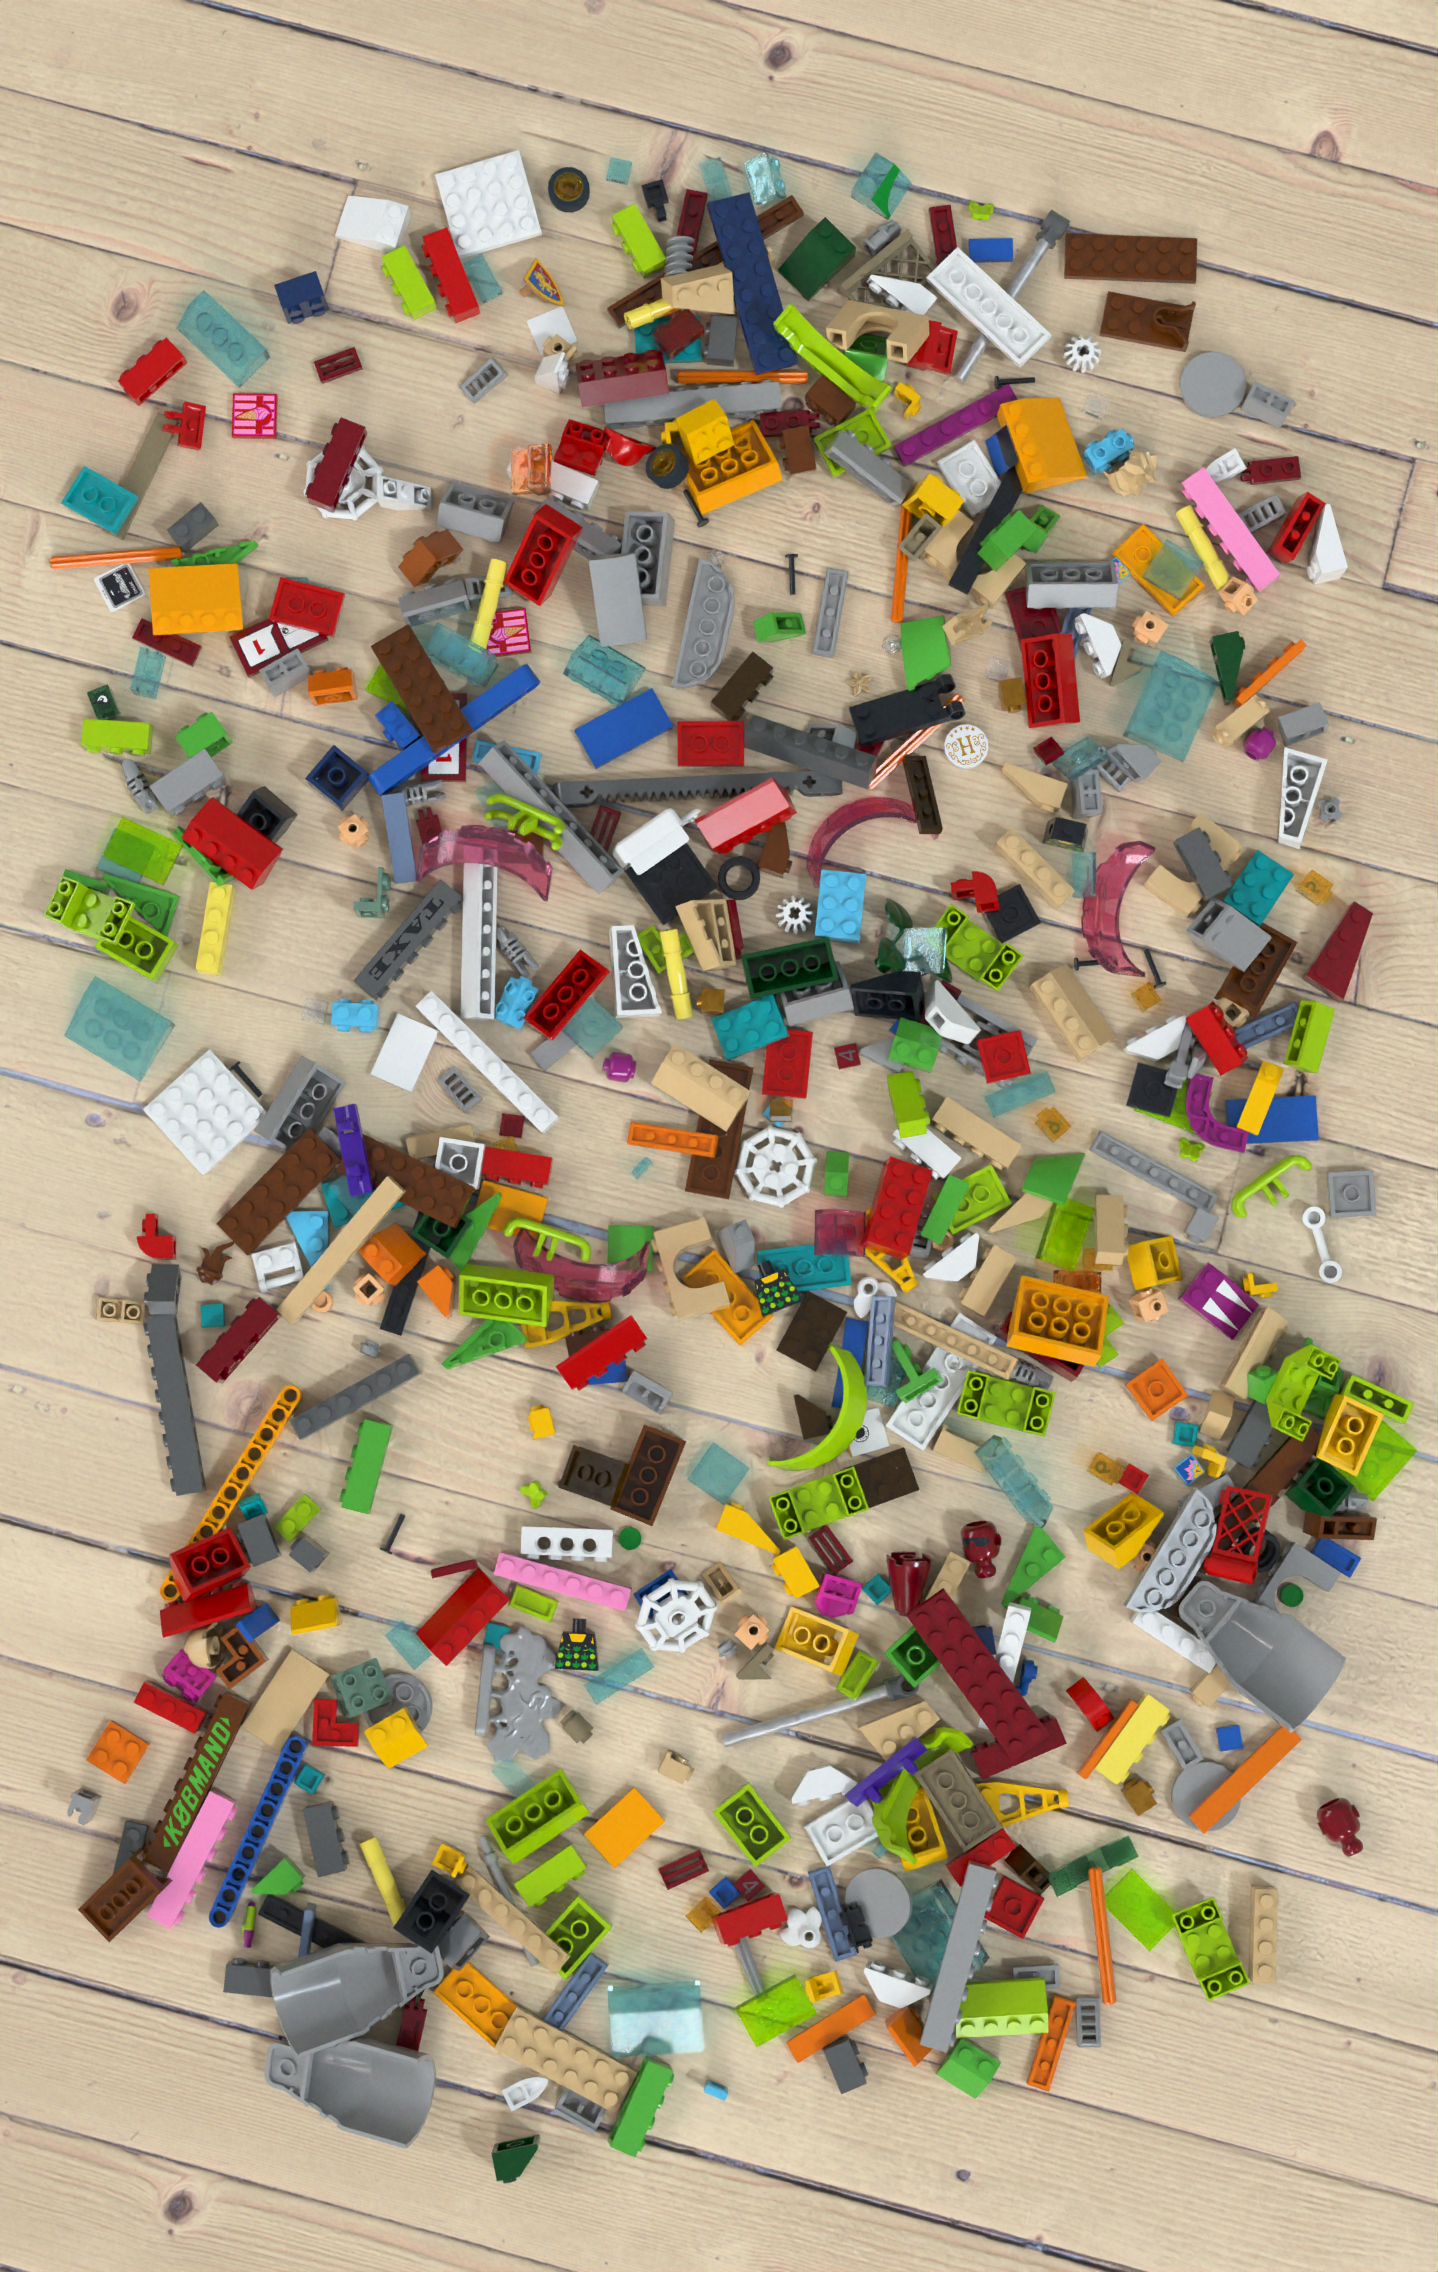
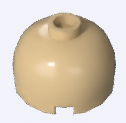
M216 1622L192 1629L187 1640L184 1642V1651L194 1665L200 1668H219L224 1659H220L221 1653L226 1651V1646L220 1639L224 1636L222 1628H217L216 1625L218 1623Z

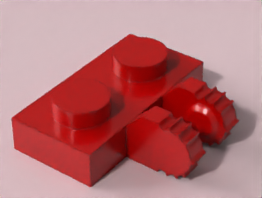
M185 401L182 405V413L164 411L165 418L181 421L180 426L164 424L162 430L172 434H179L177 446L199 451L202 444L206 406Z

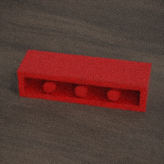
M446 227L423 236L424 245H421L425 258L430 257L432 264L429 265L433 278L438 277L440 284L437 285L441 298L446 297L448 304L445 305L449 318L453 316L455 322L458 323L479 315L478 303L448 228Z

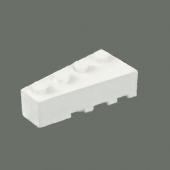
M1284 747L1278 843L1300 849L1326 769L1327 759Z
M634 925L611 926L609 929L615 1019L660 1016L662 1011L656 998L655 989L649 976Z

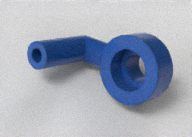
M1024 1659L1022 1663L1020 1686H1015L1022 1696L1027 1694L1029 1683L1037 1677L1038 1666L1034 1665L1033 1660Z

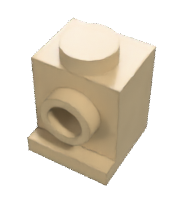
M558 334L553 338L549 336L542 346L544 347V357L561 352L565 353L568 367L578 356L577 348L569 344ZM557 346H560L562 350L555 351V348Z
M1224 998L1218 1004L1223 1010L1225 1021L1232 1027L1238 1029L1247 1021L1244 1017L1249 1012L1227 998ZM1227 1011H1232L1234 1017L1229 1018L1226 1014Z
M668 1750L658 1773L683 1785L684 1780H690L694 1768L687 1764L688 1760L679 1755H676L675 1758L672 1757V1751Z

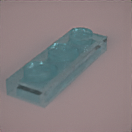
M1046 1071L985 1096V1099L994 1118L1051 1095L1056 1091Z
M640 1648L584 1686L597 1705L654 1668L643 1648Z

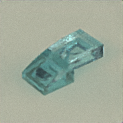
M718 157L699 163L710 201L732 197L721 158Z

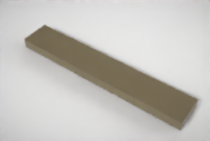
M157 413L123 484L124 489L132 492L139 499L116 535L102 528L103 532L124 540L174 435L163 431L162 427L164 424L178 426L179 422L177 420L167 419L164 414Z

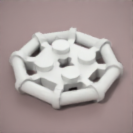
M362 446L347 481L348 484L345 486L338 502L340 505L348 504L349 510L335 509L334 513L317 507L322 513V517L326 519L328 517L353 519V521H356L360 515L376 502L379 503L377 499V476H382L384 470L365 450V446ZM323 451L306 463V486L303 491L306 497L307 486L309 483H313L315 479L314 471L316 465L323 460ZM360 458L366 463L369 469L364 471L360 467V465L357 463ZM367 477H373L371 491L365 489ZM362 495L366 496L367 499L355 508L353 502Z
M767 1125V1128L747 1140H742L734 1175H737L749 1195V1200L778 1206L780 1209L801 1195L810 1192L809 1188L813 1172L818 1161L804 1141L801 1132L796 1133ZM774 1136L791 1140L788 1146L775 1143ZM768 1138L769 1145L760 1150L754 1147L757 1143ZM796 1145L805 1159L798 1161L792 1151ZM750 1151L755 1154L753 1166L745 1167ZM774 1160L776 1163L780 1162L782 1164L779 1167L780 1172L778 1173L775 1170L771 1171L769 1169L772 1166L771 1162ZM799 1166H806L801 1182L796 1179ZM753 1173L759 1182L756 1188L752 1185L747 1174ZM792 1183L797 1186L796 1189L783 1196L781 1189ZM763 1187L777 1190V1197L760 1192Z
M670 1578L668 1582L650 1594L643 1596V1603L638 1621L635 1622V1629L640 1631L649 1644V1649L653 1651H677L681 1654L685 1652V1649L703 1637L710 1635V1626L718 1606L704 1588V1583L701 1581L689 1582ZM677 1590H687L690 1591V1593L688 1595H684L681 1592H677ZM668 1592H670V1596L661 1601L660 1603L656 1601ZM698 1597L704 1603V1605L699 1607L694 1602ZM652 1607L654 1616L653 1619H648L650 1608ZM681 1613L679 1620L672 1619L675 1614ZM701 1615H704L702 1625H699L697 1622L698 1617L700 1618ZM656 1627L660 1633L654 1637L650 1629ZM669 1637H674L676 1642H669L665 1640L669 1639Z

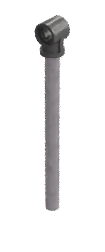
M1053 210L1049 212L1040 228L1042 231L1038 232L1035 236L1037 243L1006 291L1015 301L1048 248L1054 249L1055 241L1061 239L1070 224V220ZM980 332L953 375L954 379L960 383L966 381L990 342L982 332Z
M900 1674L885 1679L884 1685L862 1691L856 1701L845 1696L722 1734V1739L726 1748L882 1699L889 1698L891 1702L904 1697H911L918 1692L919 1684L911 1690L906 1691L902 1689L901 1683L905 1677Z

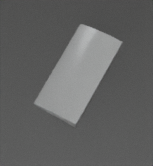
M636 553L592 556L589 560L600 646L624 645L647 640Z

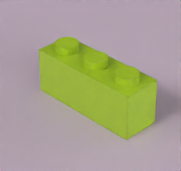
M634 203L613 214L612 224H610L616 237H621L623 241L621 246L625 254L631 255L633 259L631 263L637 274L641 273L643 279L665 268L667 265L665 263L666 257L636 204Z
M405 245L381 257L383 265L380 267L385 277L391 278L393 282L391 288L395 296H401L403 300L401 306L406 316L410 314L414 321L437 309L435 300Z
M83 719L81 745L84 749H87V752L99 754L102 750L109 751L113 755L131 752V755L139 757L145 756V753L151 754L153 727L150 723Z
M1301 1000L1284 1065L1301 1072L1318 1073L1335 1009L1317 1001Z
M913 1071L887 1075L888 1092L900 1139L927 1134L926 1125L930 1124L928 1111H923V1108H926L924 1095H919V1092H922L920 1079H915Z
M1353 1374L1346 1376L1339 1395L1348 1396L1384 1414L1383 1417L1398 1424L1406 1423L1414 1405L1413 1402Z
M570 1843L515 1881L514 1885L529 1907L532 1905L538 1907L548 1900L546 1898L551 1892L557 1894L567 1887L565 1883L571 1878L576 1881L585 1874L584 1869L587 1868V1864L573 1843Z

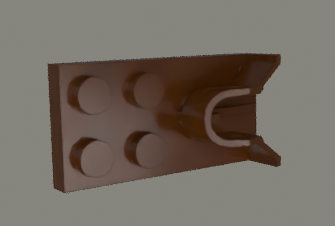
M1108 291L1099 336L1186 352L1196 302L1192 301L1191 304L1183 306Z
M1262 923L1259 928L1272 937L1244 972L1232 966L1214 997L1216 1000L1225 997L1248 1010L1251 1020H1254L1298 943L1265 923Z
M140 1848L78 1911L110 1943L173 1880L171 1878L155 1877L144 1866L143 1849Z

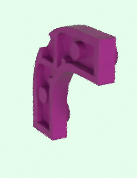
M1196 1074L1192 1079L1189 1078L1185 1110L1189 1124L1194 1132L1203 1141L1214 1147L1244 1153L1249 1132L1219 1123L1212 1116L1209 1109V1098L1214 1077Z

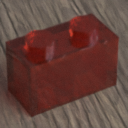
M680 309L672 315L668 323H662L654 330L653 341L671 361L704 335V326L689 309H684L683 311Z

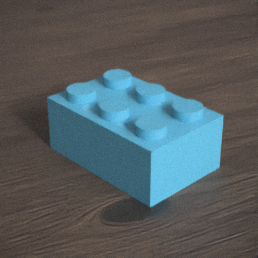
M821 870L814 940L829 937L832 942L859 944L866 874Z

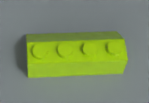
M468 1263L459 1274V1315L547 1327L554 1295V1275Z
M561 1768L486 1818L485 1821L505 1856L513 1864H516L590 1814V1811Z
M1044 1977L966 1982L965 1987L969 1988L966 2001H961L959 2010H962L960 2023L954 2025L956 2038L1049 2032Z

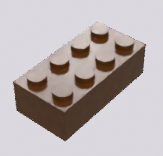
M644 1424L628 1463L630 1466L615 1508L611 1506L610 1510L653 1526L686 1441Z

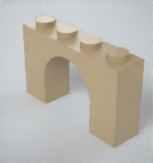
M848 300L826 326V338L835 348L848 350L853 342L864 333L871 331L889 332L891 335L886 340L887 359L908 363L929 336V316Z
M958 510L953 519L943 526L924 549V560L930 566H937L941 569V573L948 580L951 579L959 564L956 558V550L973 529L974 522ZM1014 554L997 572L991 570L986 574L978 575L969 593L977 598L976 601L981 606L986 605L993 609L1023 572L1026 562Z
M1200 812L1183 834H1187L1199 827L1202 832L1206 831L1211 841L1209 843L1213 851L1216 850L1221 858V867L1224 871H1228L1226 868L1227 864L1230 861L1234 863L1242 853L1239 849L1243 844ZM1160 864L1143 885L1185 918L1190 913L1194 915L1202 905L1199 903L1202 895L1194 882L1180 880Z
M706 1218L653 1232L655 1239L651 1240L654 1253L659 1252L661 1260L657 1261L660 1274L665 1273L667 1279L666 1282H663L666 1295L671 1294L673 1303H669L672 1317L677 1316L678 1321H683L731 1307L724 1281L702 1288H689L680 1283L674 1273L676 1261L681 1254L687 1250L712 1243Z

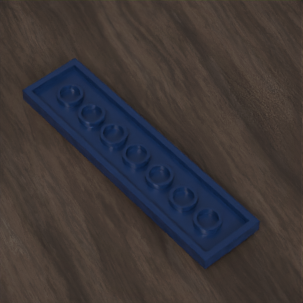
M750 192L708 202L707 208L724 267L732 272L734 302L755 375L798 365L796 352L790 347L789 342L778 334L774 328L773 323L784 310Z

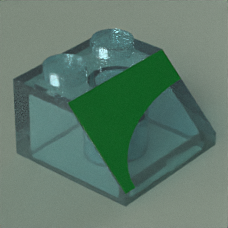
M875 152L852 188L851 198L889 220L911 186V182L893 162Z

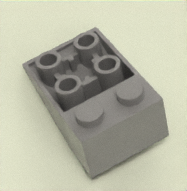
M1215 897L1212 898L1186 930L1195 945L1243 972L1272 938L1233 907Z

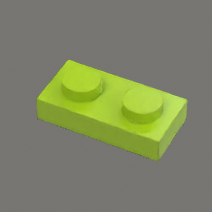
M304 1494L274 1528L291 1543L322 1509L307 1494Z

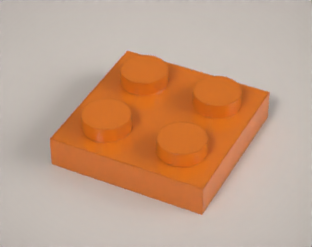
M1163 1358L1125 1384L1150 1421L1155 1420L1189 1396Z
M111 1720L86 1761L126 1784L150 1746V1743Z

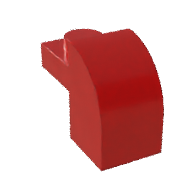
M972 871L971 880L959 879L956 882H951L953 900L975 897L977 913L1000 910L996 885L989 875L979 871Z
M155 1213L146 1214V1219L142 1220V1231L146 1232V1236H137V1243L140 1249L146 1255L155 1259L176 1260V1237L158 1236V1215Z
M1084 1677L1066 1690L1097 1732L1115 1719L1110 1709Z

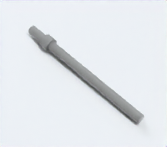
M487 1835L478 1838L484 1852V1861L486 1865H489L500 1893L515 1905L497 1862L499 1860L497 1853L492 1850ZM523 1946L530 1966L533 1967L539 1964L538 1959Z

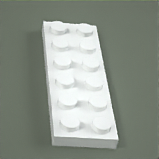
M958 247L926 277L930 285L1019 368L1051 338V334Z
M958 1313L950 1326L989 1346H992L997 1339L996 1336L961 1313ZM936 1347L922 1370L926 1373L935 1368L940 1372L944 1381L908 1403L901 1401L885 1425L922 1451H924L960 1396L967 1370L975 1372L978 1368L977 1365L939 1347Z

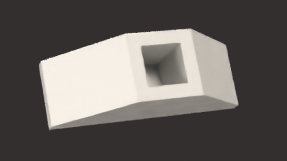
M379 475L377 476V499L380 507L392 510H430L431 487Z
M1083 613L1075 618V628L1079 635L1083 634L1084 649L1088 655H1091L1094 662V672L1102 680L1111 675L1122 645L1113 625Z
M936 980L924 994L925 1019L940 1036L965 1044L971 1043L981 1029L945 987Z
M1176 1014L1165 1020L1167 1023L1165 1026L1159 1028L1156 1025L1147 1030L1145 1037L1140 1039L1139 1036L1130 1039L1126 1042L1128 1046L1123 1049L1124 1052L1154 1062L1175 1052L1179 1048L1186 1016L1178 1017Z
M977 1232L974 1235L968 1233L959 1240L961 1245L956 1249L951 1246L941 1254L943 1259L938 1263L933 1260L924 1267L926 1272L922 1276L925 1279L957 1282L976 1267L979 1242Z
M831 1764L807 1769L791 1796L792 1804L797 1803V1806L807 1805L811 1803L810 1799L819 1798L820 1801L833 1798L832 1794L839 1792L845 1795L858 1782Z
M868 1962L864 1969V1973L879 2001L901 2009L929 1995L933 1989L934 1984L930 1983L929 1979L922 1976H916V1978L909 1976L906 1971L901 1969L892 1970L886 1968L885 1964L881 1962Z

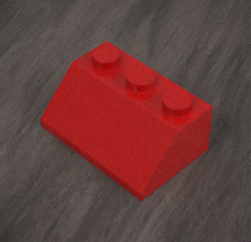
M231 1528L218 1532L169 1555L174 1583L184 1602L245 1576L251 1568Z

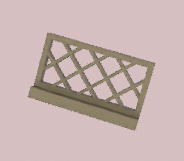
M907 229L838 287V290L842 295L853 301H857L852 295L857 289L866 290V302H857L896 309L889 304H884L885 297L881 295V303L869 302L871 290L868 287L869 284L867 283V286H862L871 275L894 277L898 278V280L902 278L912 279L913 283L921 280L919 284L924 286L927 280L926 277L917 276L918 265H926L931 272L936 267L912 239L913 235ZM911 246L916 252L915 260L903 259L904 250L907 247ZM890 261L900 262L899 274L887 273V264ZM903 263L915 264L914 276L902 275Z

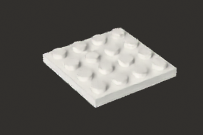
M519 150L435 174L453 242L460 259L542 235Z
M210 1049L143 1109L203 1176L259 1126L267 1113Z

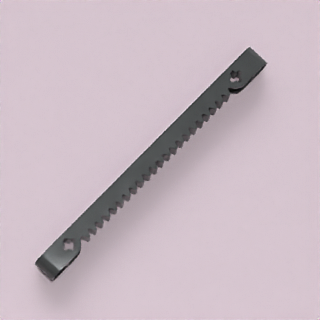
M815 771L559 782L553 785L554 795L566 808L591 807L597 803L599 798L603 799L604 804H607L609 798L612 799L613 803H616L617 798H620L622 803H625L626 797H629L631 802H634L635 797H638L639 801L642 802L644 796L647 797L649 802H651L653 796L656 797L657 801H660L662 796H665L666 801H669L671 795L674 796L675 800H678L679 795H682L683 799L687 800L688 794H691L693 800L696 799L697 794H700L702 799L705 798L706 794H709L710 798L713 799L715 793L718 794L719 798H722L724 793L727 794L728 798H731L733 792H735L736 796H739L741 792L745 793L770 778H774L789 791L790 795H793L794 790L797 789L806 797L837 796L843 794L841 780ZM807 780H811L812 788H807ZM585 790L590 791L589 798H585L583 795Z

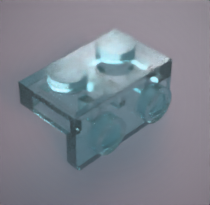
M763 153L743 163L755 205L759 206L776 197L780 199L786 198V185L781 178L779 171L780 163L775 156Z
M890 1361L888 1387L866 1386L867 1400L894 1408L895 1403L899 1399L896 1390L900 1388L902 1381L906 1377V1372L900 1362Z

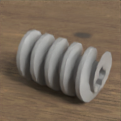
M675 236L666 241L668 248L666 249L667 257L665 258V263L667 265L665 266L666 274L664 277L688 272L686 270L692 269V264L687 263V261H692L693 256L687 253L694 250L692 246L688 245L694 243L693 238Z

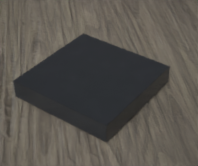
M1021 884L998 895L1000 910L984 912L1002 944L1041 924Z
M1138 1062L1126 1106L1170 1118L1178 1088L1164 1084L1167 1070Z

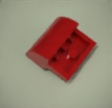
M929 320L928 338L908 363H904V365L922 371L928 369L945 375L950 374L958 331L941 326V322Z
M569 419L562 433L561 442L553 462L595 476L606 454V451H604L608 441L606 432L602 429Z

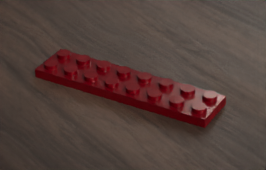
M944 1588L906 1614L912 1625L1012 1761L1050 1735Z

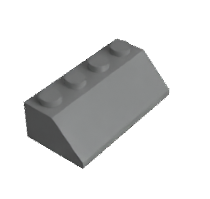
M839 431L823 453L892 507L901 504L912 485L908 481L910 478L902 471L896 472L892 469V464L884 457L878 458L874 455L875 451L865 443L862 445L856 441L857 436L851 431Z
M548 497L533 511L534 516L542 506L548 504L582 526L583 529L573 550L589 560L592 556L621 554L622 544L618 537L613 534L608 536L602 532L603 529L598 524L586 522L583 520V515L575 510L573 512L565 508L566 505L558 499L553 501Z
M626 511L621 554L636 553L642 603L647 606H666L675 520L668 512Z
M1026 562L1027 608L1086 609L1098 607L1108 609L1116 607L1118 581L1114 562Z
M301 1056L255 1132L288 1151L309 1128L317 1132L346 1082L317 1063Z

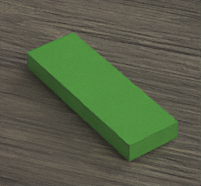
M950 1174L948 1175L920 1236L941 1245L968 1189L969 1183Z

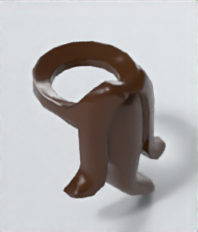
M234 1241L216 1247L211 1257L208 1249L202 1248L205 1257L201 1267L196 1268L202 1283L208 1282L212 1286L223 1278L222 1271L225 1262L232 1259V1257L225 1256L220 1261V1256L225 1249L234 1245Z

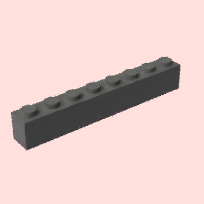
M159 1314L146 1317V1322L143 1323L145 1335L149 1336L150 1340L147 1350L149 1358H153L154 1367H151L152 1378L157 1380L158 1389H155V1397L157 1403L160 1402L162 1411L159 1412L160 1424L165 1427L166 1434H163V1443L169 1450V1456L166 1457L168 1469H172L173 1478L170 1479L172 1492H176V1496L207 1491L177 1315Z

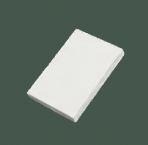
M973 440L937 461V466L951 488L959 492L960 497L965 500L962 505L971 519L988 509L1001 484L1000 479L978 444Z
M397 1014L371 1075L412 1093L439 1031L401 1014Z
M868 1799L858 1807L847 1800L804 1825L826 1866L831 1865L878 1837L876 1828L872 1823L874 1809Z

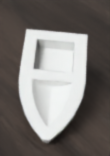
M1234 448L1213 461L1206 471L1214 482L1234 477L1247 469L1238 450Z
M532 2077L523 2080L522 2078L503 2088L501 2091L511 2112L539 2097L546 2088L548 2079Z

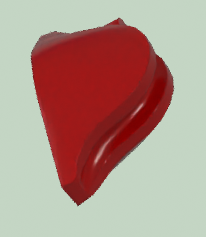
M606 426L604 428L608 436L604 451L608 452L611 458L622 466H632L638 463L644 455L653 452L657 448L654 445L622 435Z

